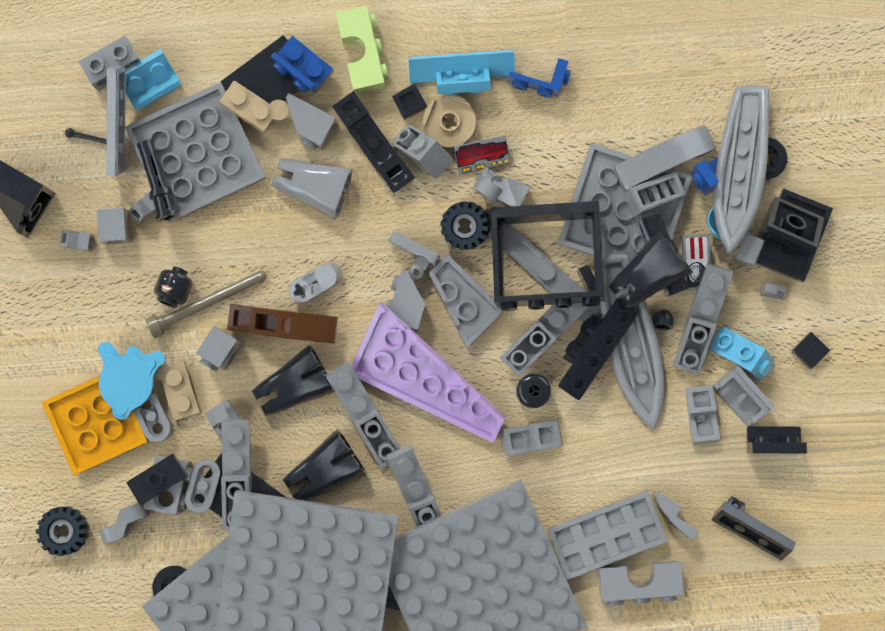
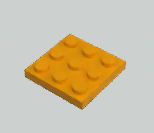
M100 376L41 402L73 476L149 442L134 411L124 420L114 417L111 407L100 393Z

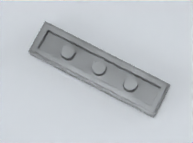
M125 66L107 68L106 176L116 177L125 171Z

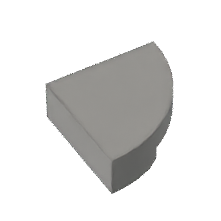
M764 283L761 285L760 294L761 296L784 300L786 299L788 289L783 286Z

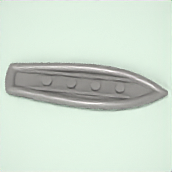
M746 85L735 89L716 166L715 176L719 183L714 188V213L721 241L728 254L734 252L750 229L758 211L764 189L769 137V89L757 85Z
M613 254L603 258L605 302H600L602 319L616 298L623 299L630 290L633 291L635 289L629 283L626 289L619 291L615 295L608 287L614 278L630 263L631 260L627 254ZM644 300L634 306L639 313L611 353L610 359L619 386L628 403L650 429L655 430L664 398V372L657 335L646 301Z

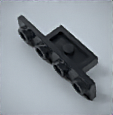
M616 298L603 319L593 314L590 318H587L581 325V331L576 339L571 341L565 350L566 353L563 359L572 365L559 382L558 387L577 400L582 398L639 313L634 307L626 309L620 302L621 298Z

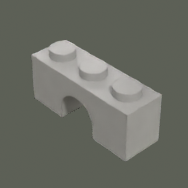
M678 560L651 562L650 579L642 585H634L629 581L627 566L625 565L597 568L600 600L602 602L607 601V606L623 605V600L634 599L635 604L649 603L650 598L661 597V601H675L678 595H684L681 562Z

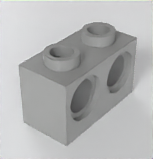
M123 36L78 62L92 86L99 91L107 86V68L113 66H125V68H128L141 59L128 38Z
M213 326L196 354L202 357L199 362L215 371L219 368L226 370L243 343L220 328Z
M155 455L153 465L167 456ZM178 459L188 477L166 490L173 494L174 501L172 505L165 506L162 503L161 496L164 493L162 492L146 502L144 509L178 515L181 510H185L186 494L184 492L186 483L189 484L194 469L190 467L191 461Z

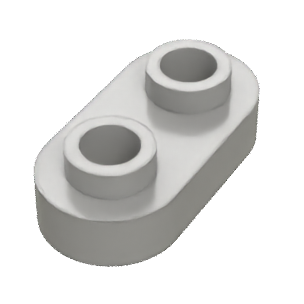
M152 392L149 398L151 407L146 410L142 404L134 410V413L146 438L153 442H161L170 436L172 427L159 397ZM158 423L163 427L162 432L159 434L154 431V426Z
M201 460L193 469L185 496V503L192 512H205L213 504L221 478V468L213 460ZM205 468L212 470L213 474L210 478H206L203 475ZM198 494H202L205 497L203 504L196 502Z

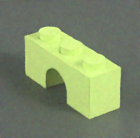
M367 6L336 12L343 44L355 42L365 48V54L362 59L347 64L353 91L355 94H361L385 88L384 80L389 79L386 64L380 65L378 55L383 54L380 38L374 39L372 29H377L374 13L369 14Z

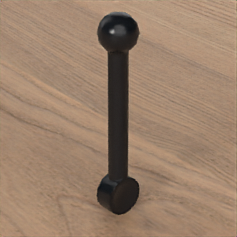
M72 128L65 130L67 138L77 137L107 144V139L75 132Z

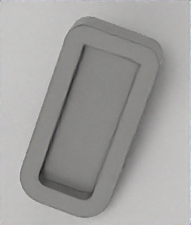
M393 231L388 240L394 246L416 257L414 265L409 269V275L415 281L422 279L428 265L435 267L440 259V255L398 232ZM415 270H418L419 274L414 275L413 272Z

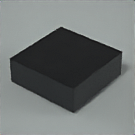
M415 83L392 95V99L404 120L427 108Z
M589 265L579 268L576 272L585 290L595 291V277Z
M809 332L791 351L809 369H813L830 349L812 332Z

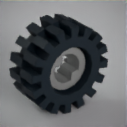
M462 201L450 206L443 214V219L440 222V226H442L441 234L444 235V240L447 243L449 242L451 247L459 248V250H470L484 242L490 231L488 214L484 212L483 207L476 205L474 202ZM467 218L472 222L469 225L472 229L469 233H462L460 231V219Z
M68 506L50 509L49 512L42 515L43 518L37 523L39 525V529H36V534H39L37 541L42 543L43 546L41 548L44 551L48 550L51 555L64 556L77 552L81 546H84L86 543L85 539L89 535L87 533L89 525L85 523V516L81 515L79 510ZM67 525L69 528L68 536L58 537L55 532L56 527Z

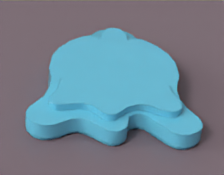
M103 342L98 347V352L103 360V370L99 379L100 393L111 407L114 417L124 420L131 415L132 411L149 400L154 388L155 373L165 363L166 356L160 351L145 355L135 346H130L127 349L126 355L121 356L111 343Z

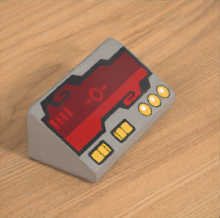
M506 136L458 145L453 148L459 175L481 171L484 167L491 169L511 164Z

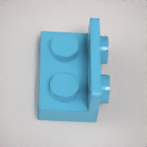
M161 49L126 68V95L135 110L150 106L154 100L164 94L172 93L181 85L178 76Z

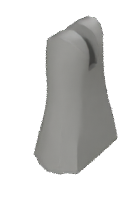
M280 158L277 169L293 176L289 180L288 178L274 175L271 186L335 220L339 216L344 203L342 193H347L351 183L352 169Z

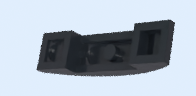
M354 91L332 106L362 152L393 193L415 179V176L396 153Z

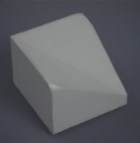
M506 177L502 187L503 192L495 202L505 207L521 206L530 187Z
M746 234L738 253L730 260L746 267L755 265L764 240Z

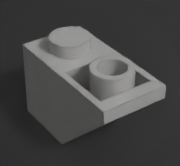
M407 124L391 143L420 169L435 179L454 160L435 139L410 124Z
M402 270L400 275L395 274L391 290L395 291L393 301L388 300L386 306L410 329L418 331L425 310V303L408 272Z

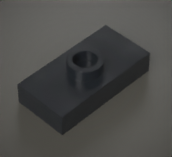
M172 453L126 483L141 506L187 478L188 475L175 453Z

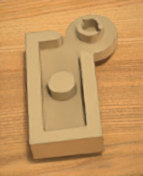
M236 81L232 82L219 101V105L263 134L272 120L283 121L289 114V107L285 101L274 100L269 104Z
M183 361L168 366L167 362H165L155 373L154 380L162 381L173 420L176 421L201 413L186 363Z

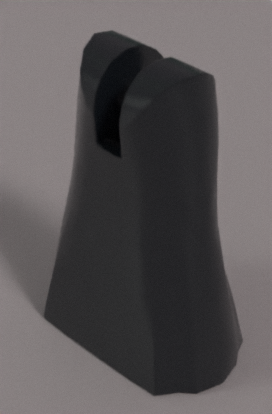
M659 230L653 234L637 255L608 286L616 295L619 291L626 289L629 283L633 285L635 289L633 291L630 290L626 297L620 301L626 309L636 306L655 293L693 273L690 266L674 250L673 245Z
M308 345L284 366L258 384L252 390V393L256 400L276 391L278 397L270 399L261 406L264 415L269 416L332 394L335 391L325 376L327 372L312 346Z
M337 429L282 480L287 488H290L294 484L300 483L306 477L310 484L301 487L298 492L293 494L294 499L308 501L327 491L365 476L366 471L344 435Z

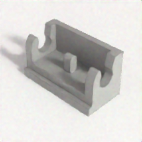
M739 366L733 367L713 385V388L747 426L756 423L774 407Z

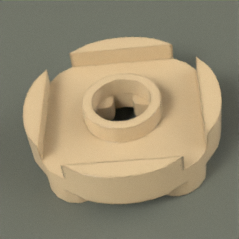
M445 95L432 101L427 106L423 116V125L426 135L435 139L443 148L452 149L454 146L463 145L471 139L476 127V118L470 104L465 99L456 95ZM452 115L457 125L455 127L451 126L450 129L445 128V123L442 122L443 118L448 119Z

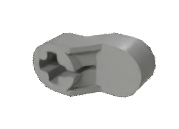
M484 167L475 179L476 183L473 189L493 204L503 192L502 187L505 181L498 175L494 176L495 173Z
M333 262L318 266L291 283L289 287L290 296L298 303H303L316 297L340 282L342 278L341 268Z
M139 503L121 509L116 524L99 530L104 545L127 537L131 523L148 516L146 509H144V504L140 506Z

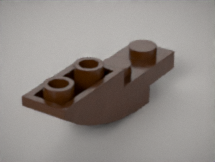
M230 304L227 330L335 344L338 317Z

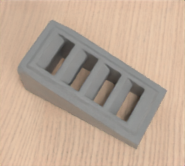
M676 171L629 188L624 193L633 217L645 214L687 196ZM669 181L674 195H670L665 182ZM658 185L664 197L663 199H661L656 188ZM646 190H649L650 195L653 199L652 203L649 200Z

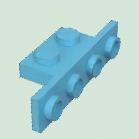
M513 50L420 56L408 59L410 83L436 81L437 94L481 93L491 90L490 77L509 76L510 72L515 73Z

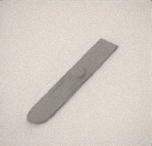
M484 210L488 214V220H490V231L487 236L492 240L491 211ZM503 224V251L550 293H565L575 283L511 224ZM600 305L588 307L578 318L584 322L592 314L598 316L601 313Z

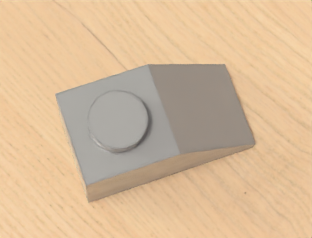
M288 93L286 100L297 135L302 139L300 143L311 150H315L316 147L323 150L337 124L336 117Z

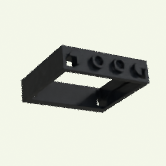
M599 201L491 208L494 303L497 308H501L502 311H515L517 307L528 306V309L539 310L544 309V305H555L556 308H569L572 306L571 304L582 303L583 306L593 307L599 305V302H605ZM592 219L595 291L505 296L503 224Z

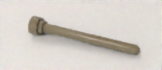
M258 271L162 317V315L156 317V315L145 319L146 324L155 339L164 334V331L168 329L167 326L264 281L266 273Z

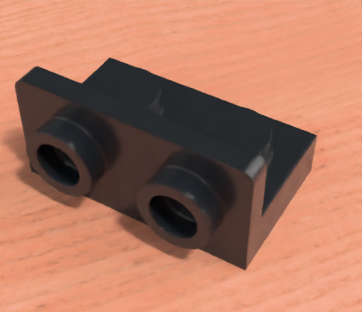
M748 426L746 428L747 453L807 454V443H801L800 427Z

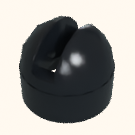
M658 310L653 316L652 322L655 329H673L674 318L669 310Z

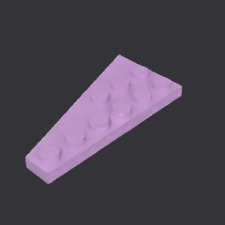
M380 302L352 364V368L358 378L494 443L505 420V416L384 303Z

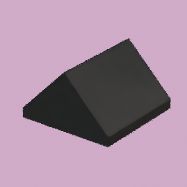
M775 196L758 234L808 256L818 248L824 217Z

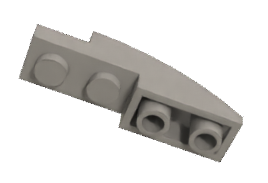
M709 263L706 264L686 319L673 367L699 375L716 328L718 315L733 276L732 270Z
M575 282L565 293L586 291ZM582 303L571 304L572 306L569 308H556L555 305H552L500 359L519 377L588 307L583 306Z
M347 361L325 374L382 469L389 465L386 455L401 448L351 364Z
M226 419L221 421L223 531H229L234 492L236 490L251 492L250 419Z
M412 445L386 455L416 527L442 516Z

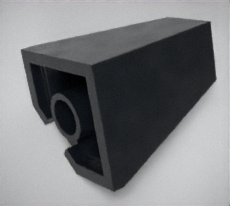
M0 160V208L16 232L29 238L54 197L55 192Z

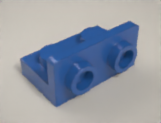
M294 36L287 41L277 54L274 53L271 56L272 61L275 63L273 68L285 77L288 74L295 79L293 84L304 93L309 91L314 95L334 72L330 65Z

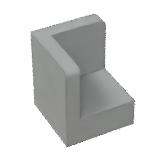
M112 208L97 211L100 243L104 245L131 243L128 210L125 208Z

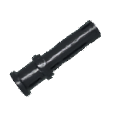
M148 139L137 143L151 188L149 199L153 201L156 209V221L162 222L178 217L179 211L175 209L171 197L173 191L169 186H166L154 147V141Z

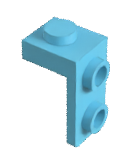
M724 326L720 328L709 345L711 351L744 368L752 378L759 382L770 373L773 367L774 359L765 348Z

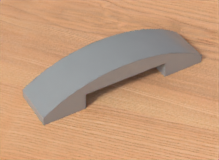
M703 125L649 148L619 163L613 169L624 191L648 181L652 177L689 160L703 156L717 148L706 126Z

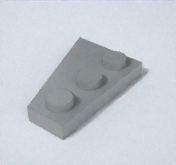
M448 254L429 272L444 305L468 348L503 311L501 308H497L494 299Z

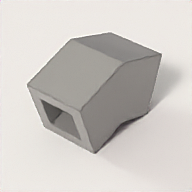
M149 192L142 199L134 203L128 211V214L138 225L156 213L154 203L149 199Z
M62 230L59 247L91 252L94 235L72 230Z

